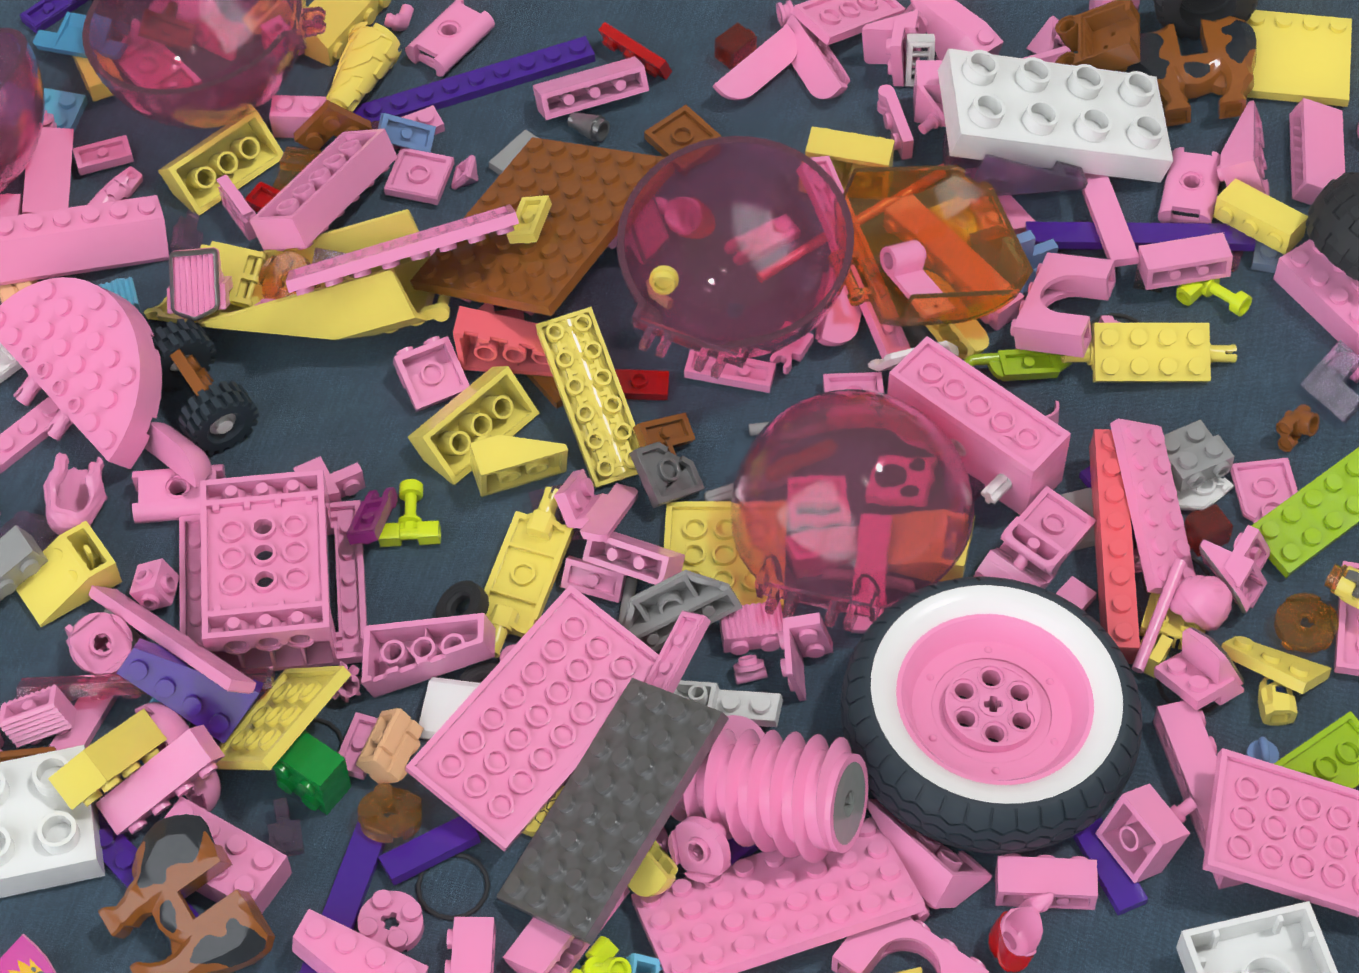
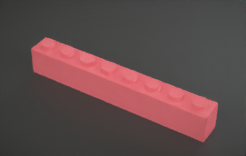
M1094 429L1089 445L1093 518L1096 520L1094 535L1100 625L1115 641L1128 664H1133L1140 649L1131 515L1112 430Z

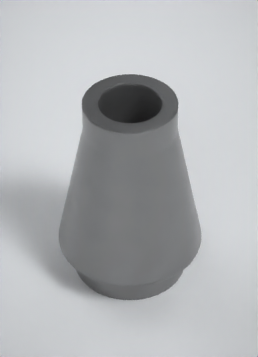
M573 112L568 118V126L574 128L592 142L603 141L610 130L609 122L601 115Z

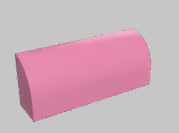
M1303 98L1289 114L1292 199L1312 205L1320 192L1332 179H1337L1345 173L1342 110Z
M29 126L22 214L69 207L74 129Z
M626 887L605 924L629 894L628 887ZM533 917L503 958L517 973H570L590 944Z

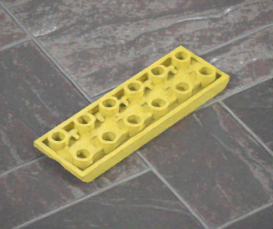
M592 307L536 324L540 343L595 489L638 475L629 454L633 450L640 448L633 430L635 422Z

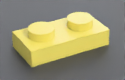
M549 195L522 197L516 211L519 224L513 225L514 231L507 233L510 244L537 242L552 205Z

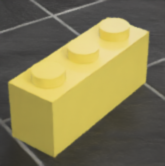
M1236 178L1217 196L1213 215L1214 218L1222 223L1228 224L1283 255L1290 252L1304 237L1306 221L1309 217Z

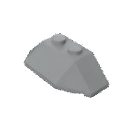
M684 570L630 597L622 626L656 652L663 648L682 611L705 615L711 621L710 624L743 607L728 583Z

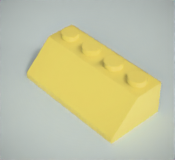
M314 0L298 17L305 50L304 54L331 67L341 58L348 43L349 34L355 25L369 21L366 26L371 25L375 21L376 16L389 6L391 0Z
M256 109L243 113L159 169L158 172L173 195L196 216H199L222 201L218 188L220 185L216 179L227 175L238 190L286 156Z
M509 366L491 367L408 436V439L424 462L452 485H455L472 471L470 466V443L484 435H491V437L496 435L513 436L540 413Z

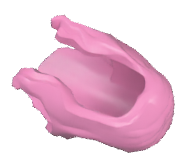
M59 452L56 455L54 468L43 485L46 519L49 527L56 534L61 535L84 521H87L91 526L104 502L108 500L103 486L104 483L102 482L104 463L100 457L97 458L96 462L89 463L88 470H78L75 467L68 469L69 458L66 454Z

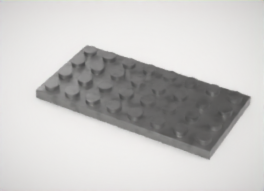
M631 678L496 897L503 903L592 945L729 718L719 710Z

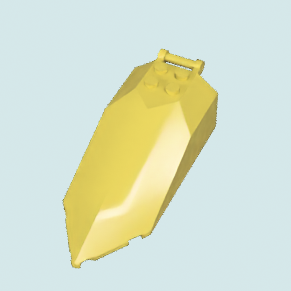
M405 209L319 234L313 240L314 243L303 250L290 248L283 251H277L276 249L260 251L268 256L261 265L258 275L260 282L258 285H255L251 301H253L252 307L245 308L230 304L226 309L217 310L194 322H198L201 327L339 340L373 336L381 333L389 334L397 331L399 328L410 325L419 326L425 321L432 319L444 322L449 318L451 296L439 294L438 302L432 304L435 293L415 290L412 287L410 280L431 257L429 251L428 257L412 261L411 257L400 259V265L383 270L382 265L371 268L372 273L363 277L354 278V275L350 274L343 277V282L326 287L325 283L314 285V291L297 296L296 291L289 293L285 282L289 270L419 232L410 211ZM167 297L159 305L147 308L144 311L147 319L165 322L172 321L173 323H177V319H184L185 322L188 320L174 313H167ZM266 298L276 299V300H273V301H269V302H266V303H262V304H259V305H255V304H257L258 302H260L261 299H266Z

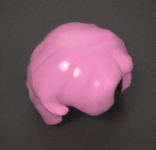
M1188 576L1176 589L1169 608L1175 614L1181 615L1187 623H1195L1201 629L1207 631L1217 630L1228 618L1231 611L1232 593L1227 585L1215 576Z

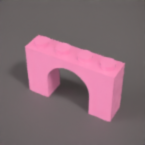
M1047 252L1043 263L1038 264L1034 282L1029 284L1026 300H1022L1020 303L1017 319H1013L1011 323L1010 333L1011 336H1014L1016 349L1084 358L1092 339L1090 316L1059 313L1047 307L1055 301L1068 297L1108 301L1116 283L1114 260Z
M909 917L848 936L832 956L831 970L835 973H871L880 960L887 955L907 951L919 954L927 959L934 967L936 973H989L980 960L975 957H967L958 951L957 946L952 941L946 938H939L931 932L925 923L920 920L914 921Z

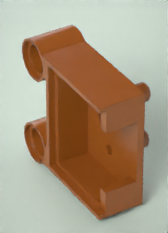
M1115 0L1075 16H1065L1055 26V30L1064 45L1072 51L1060 55L1055 63L1074 66L1087 64L1097 69L1125 72L1127 66L1140 62V14L1132 0Z

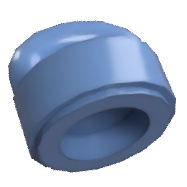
M1262 736L1259 740H1255L1249 745L1246 756L1274 764L1279 759V752L1273 743Z

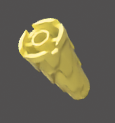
M369 21L360 22L352 29L349 34L348 43L337 66L332 86L326 96L327 100L351 112L355 110L366 93L374 88L379 79L383 78L389 69L395 65L402 50L398 51L401 44L397 37L389 29L378 23H375L373 27L366 26Z

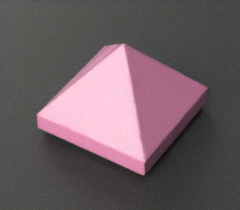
M474 155L469 156L455 167L451 184L452 189L456 190L478 182L476 157Z

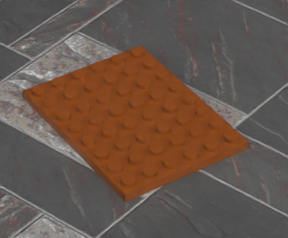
M532 137L464 218L509 204L516 212L522 197L549 195L552 205L537 242L510 244L507 233L497 235L496 231L485 234V240L469 244L468 240H463L456 243L457 248L446 252H440L439 248H437L410 280L413 289L552 316L671 168L669 158Z

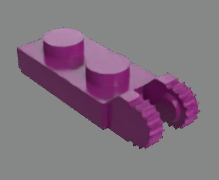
M394 487L386 488L381 498L377 490L368 492L346 533L350 545L358 543L370 544L379 539L387 519L398 501L397 492Z

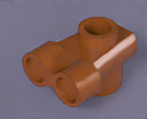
M1305 404L1299 405L1293 411H1286L1284 417L1276 424V430L1281 436L1278 440L1279 448L1284 452H1290L1297 445L1298 439L1302 434L1314 436L1320 423L1319 415L1311 412V408Z

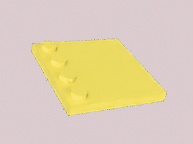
M1255 10L1254 13H1251L1247 23L1255 32L1257 51L1256 65L1253 71L1254 87L1247 98L1300 102L1303 98L1324 105L1348 107L1352 19Z
M683 501L666 504L664 548L685 555L682 571L688 570L728 583L743 606L746 604L751 605L752 603L776 602L778 600L781 602L782 611H784L787 501Z
M344 666L285 669L241 719L225 743L221 742L219 748L225 757L216 763L218 769L271 770L347 681L351 673Z

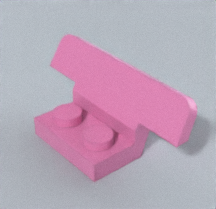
M580 469L571 473L554 497L567 527L580 528L583 539L604 542L608 540L637 500L638 490L616 483L608 494L594 495V486L591 479L587 478L584 469Z

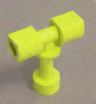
M1220 278L1182 284L1177 287L1176 298L1187 306L1194 303L1202 294L1205 297L1215 295L1229 303V311L1239 317L1248 311L1252 303V297L1245 292L1239 291L1235 294L1219 285Z
M415 479L403 480L399 484V498L405 501L404 515L398 519V523L385 524L378 539L380 547L401 546L402 540L418 539L419 545L441 544L439 520L422 521L420 517L416 516L417 501L423 498L422 482Z
M599 936L586 952L585 956L588 959L580 970L574 968L570 973H631L632 970L630 963L625 958L614 957L619 949L610 939Z

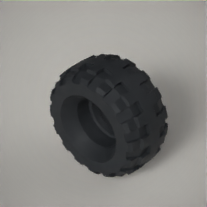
M1348 172L1343 173L1337 179H1332L1314 200L1308 210L1309 217L1306 221V229L1310 240H1313L1315 247L1320 253H1323L1334 266L1340 268L1346 275L1359 281V173Z

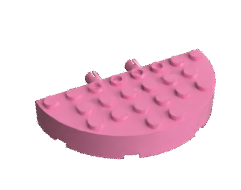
M61 277L47 279L27 286L13 294L0 305V343L28 374L24 383L13 396L23 405L29 406L38 392L43 389L60 409L44 429L50 437L60 441L67 429L74 423L108 462L131 469L148 442L150 435H147L152 418H157L161 399L162 367L160 353L154 347L152 339L154 335L146 319L134 305L120 295L77 278Z

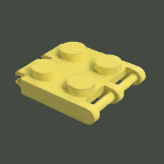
M212 241L210 246L201 244L200 248L215 247L219 250L223 275L232 276L233 288L229 291L230 304L245 308L252 307V294L255 285H258L260 282L258 275L262 262L266 261L268 255L264 252Z

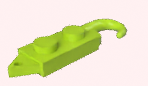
M1021 349L974 354L964 360L972 367L988 365L993 376L1002 381L1057 378L1061 371L1073 363H1062L1061 356L1064 355Z

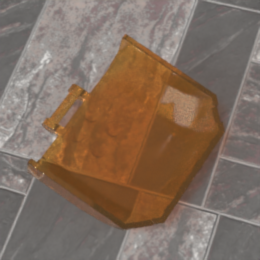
M958 165L855 168L842 195V238L848 251H839L831 258L834 267L839 269L849 292L847 298L852 306H859L864 302H871L880 324L900 327L968 322L989 315L1013 301L1031 276L1033 269L993 186L984 180L979 184L965 176L966 170ZM911 240L920 242L927 254L923 270L943 293L912 294L908 299L883 270L880 263L882 248ZM850 265H855L864 288H859Z

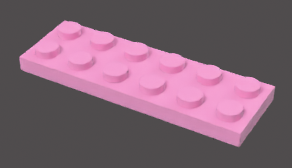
M1118 418L1111 422L1110 425L1147 592L1161 594L1174 559H1181L1186 562L1178 586L1188 576L1193 577L1196 575L1184 528V520L1179 506L1177 490L1173 480L1171 464L1167 454L1165 437L1161 426Z

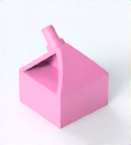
M916 60L913 111L914 122L921 123L918 129L922 134L928 133L933 128L946 127L938 77V69L943 60Z
M1149 783L1123 793L1095 834L1131 880L1137 883L1162 873L1189 836L1190 832L1182 823L1187 820L1185 817L1195 810L1198 805L1191 797H1188L1177 807L1174 804L1169 808Z

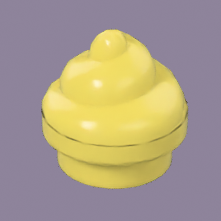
M661 265L651 271L649 283L656 293L667 295L672 293L678 286L679 276L674 268Z

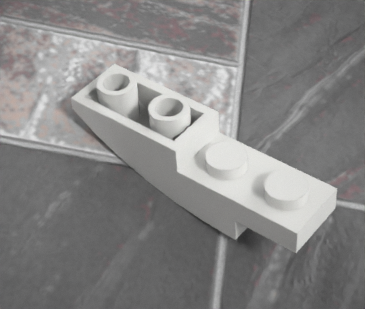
M680 680L674 694L719 710L726 716H743L751 719L758 726L764 727L778 726L783 702L782 696L779 693L721 690L717 683Z

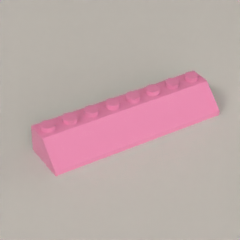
M157 195L0 217V286L169 260L165 220Z

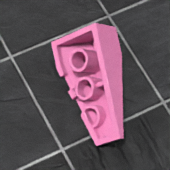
M910 0L913 8L919 9V12L928 21L927 34H934L936 60H943L948 48L971 52L974 50H984L993 55H999L1004 41L984 20L956 0Z
M1254 100L1249 101L1225 144L1221 152L1220 165H1217V173L1220 182L1225 181L1226 186L1236 178L1270 196L1269 182L1267 179L1263 180L1265 178L1264 170H1267V163L1262 149L1265 148L1262 122Z
M868 799L867 808L882 835L890 839L927 906L933 909L955 908L991 880L992 875L964 851H959L957 855L944 846L943 843L926 837L904 824L877 799Z

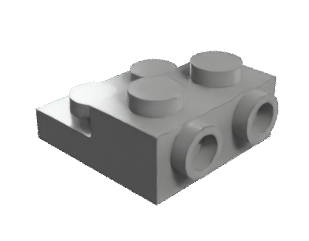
M1201 419L1164 435L1174 484L1179 492L1189 488H1198L1205 481L1214 477H1223L1231 470L1235 456L1219 434L1212 436Z

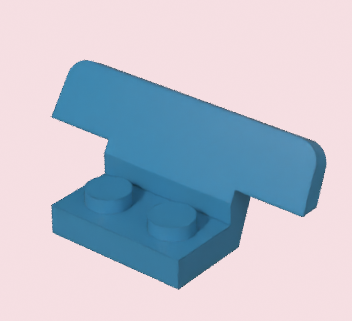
M67 12L57 33L39 30L33 43L38 50L113 62L118 59L126 45L107 42L108 38L115 39V35L125 36L129 26L111 19Z

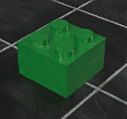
M306 731L300 734L273 766L277 778L276 783L287 794L295 793L301 797L302 802L313 811L318 809L326 815L330 813L351 788L345 757Z

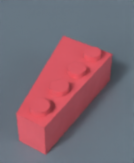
M459 306L453 336L458 360L463 370L487 372L491 367L509 366L513 374L553 376L537 334L535 325L538 323Z

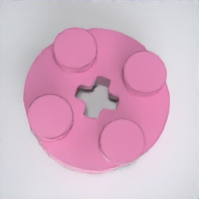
M96 612L84 616L74 625L67 643L70 655L79 668L90 674L100 675L119 670L132 649L133 636L127 623L119 616L105 612ZM96 635L99 638L107 637L108 642L105 644L107 650L105 652L94 648V638Z
M691 816L686 818L669 835L668 847L672 860L676 865L680 863L687 870L684 874L688 878L703 883L712 881L729 869L731 865V852L726 839V829L719 822L712 823L703 817ZM696 844L700 845L703 849V855L699 849L695 848Z
M384 889L375 892L373 897L365 902L357 920L360 934L398 952L406 949L408 952L413 949L422 938L425 927L421 906L413 897L400 891ZM390 917L396 918V921L399 923L398 927L392 926L390 930L385 929L384 921Z

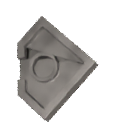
M660 442L635 449L629 453L653 508L696 494L705 489L694 462L685 456L678 457L667 451L668 447Z

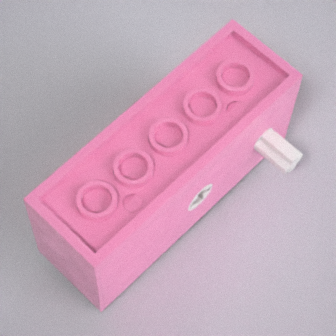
M928 336L889 372L885 421L982 488L981 495L985 497V501L988 504L991 502L995 504L999 500L1021 515L1046 486L1054 490L1062 482L1071 433Z

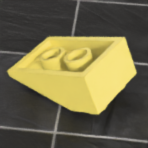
M484 435L470 443V466L481 497L567 471L568 448L566 444L506 435L492 437L491 435Z

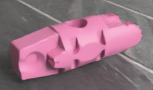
M128 167L97 192L88 205L129 199L143 182V175L135 168Z

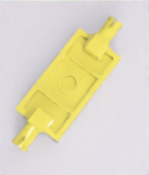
M1093 323L1092 339L1084 358L1064 355L1061 356L1062 363L1087 362L1093 370V382L1211 381V362L1235 363L1237 354L1225 353L1236 352L1237 347L1235 344L1211 345L1209 323Z
M545 487L539 507L533 513L515 512L484 590L489 598V608L486 616L496 628L494 658L500 657L507 634L523 637L533 626L534 620L541 617L574 534L573 528L559 523L554 516L558 508L554 495L559 489L555 488L552 493V487Z

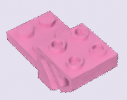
M1046 486L1019 517L1016 516L1004 530L1000 538L1004 541L999 548L996 547V549L989 551L976 570L974 577L1013 579L1046 589L1055 578L1061 564L1093 528L1096 520Z

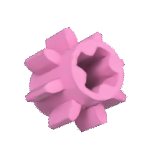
M340 661L339 666H344L351 673V676L332 698L335 700L340 695L341 699L348 703L349 697L361 695L359 689L362 677L356 676L360 669L354 664L348 669L347 665Z

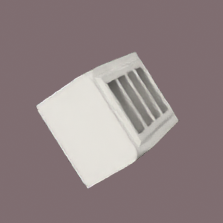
M907 34L905 86H914V79H911V75H915V69H912V66H916V60H912L913 57H927V60H934V34ZM913 48H928V51H913Z

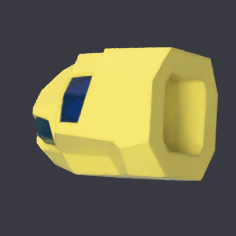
M1264 677L1260 682L1258 690V706L1262 722L1269 726L1294 723L1298 712L1292 689Z

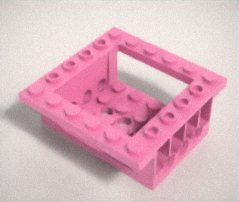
M323 469L200 480V515L179 517L180 632L243 674L280 671L289 668L339 665L340 661L345 664L362 663L364 626H367L363 543L350 545L346 534L361 501L353 500L330 503ZM335 534L339 632H335L329 599L327 535ZM263 551L273 553L267 560L256 558ZM262 578L273 579L272 584L267 587L257 585L258 581Z

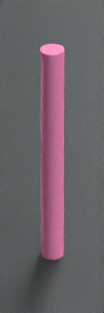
M1174 559L1141 642L1140 649L1131 669L1137 673H1143L1181 579L1186 566V562L1181 559Z

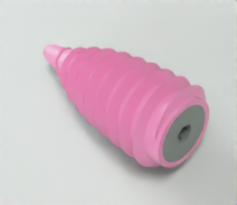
M725 729L717 737L671 815L681 822L691 816L703 817L712 823L719 822L726 829V839L733 838L742 847H750L756 844L761 851L766 853L779 850L783 856L788 858H794L801 854L806 861L816 863L826 857L830 851L846 853L855 844L864 822L868 801V773L866 764L859 754L852 753L850 744L844 737L835 739L829 748L826 739L821 734L812 736L806 744L801 733L797 731L789 734L783 741L776 730L766 732L760 740L755 730L747 729L737 740L732 730Z

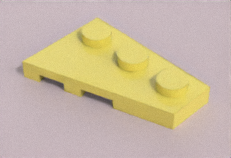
M1235 636L1222 643L1221 646L1232 661L1301 694L1326 681L1332 669L1255 643L1243 636Z

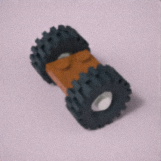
M177 319L176 324L170 321L166 323L167 327L163 329L158 327L155 329L157 333L152 339L155 349L160 353L162 367L161 391L164 389L165 392H171L174 388L177 392L182 390V386L186 385L187 387L190 386L197 395L196 398L191 397L188 400L190 405L183 406L181 410L183 414L179 415V421L181 422L179 426L186 437L206 452L207 455H213L214 451L218 454L224 453L225 448L228 447L230 450L235 447L234 444L236 442L242 443L246 440L244 436L246 434L250 435L254 431L251 426H257L258 408L242 385H237L234 381H230L229 384L226 381H221L219 386L212 383L214 380L208 373L211 369L209 364H214L216 360L214 355L217 354L214 344L201 325L190 319L186 322L184 319Z

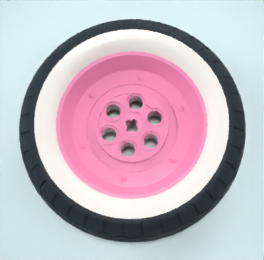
M963 577L941 581L918 589L903 597L885 610L863 634L849 660L842 685L840 711L844 738L848 740L852 753L859 754L866 764L868 789L890 813L915 831L945 845L967 851L991 854L1022 853L1045 848L1076 835L1100 818L1119 797L1133 772L1140 750L1142 738L1140 696L1129 664L1115 641L1097 621L1072 602L1044 588L1013 579ZM985 683H990L994 686H988ZM958 696H964V697H966L967 699H962V698H960V697H958ZM960 723L966 724L969 727H963ZM1014 725L1022 726V727L1025 728V729L1017 728V727L1014 726ZM988 738L995 739L998 742H992Z

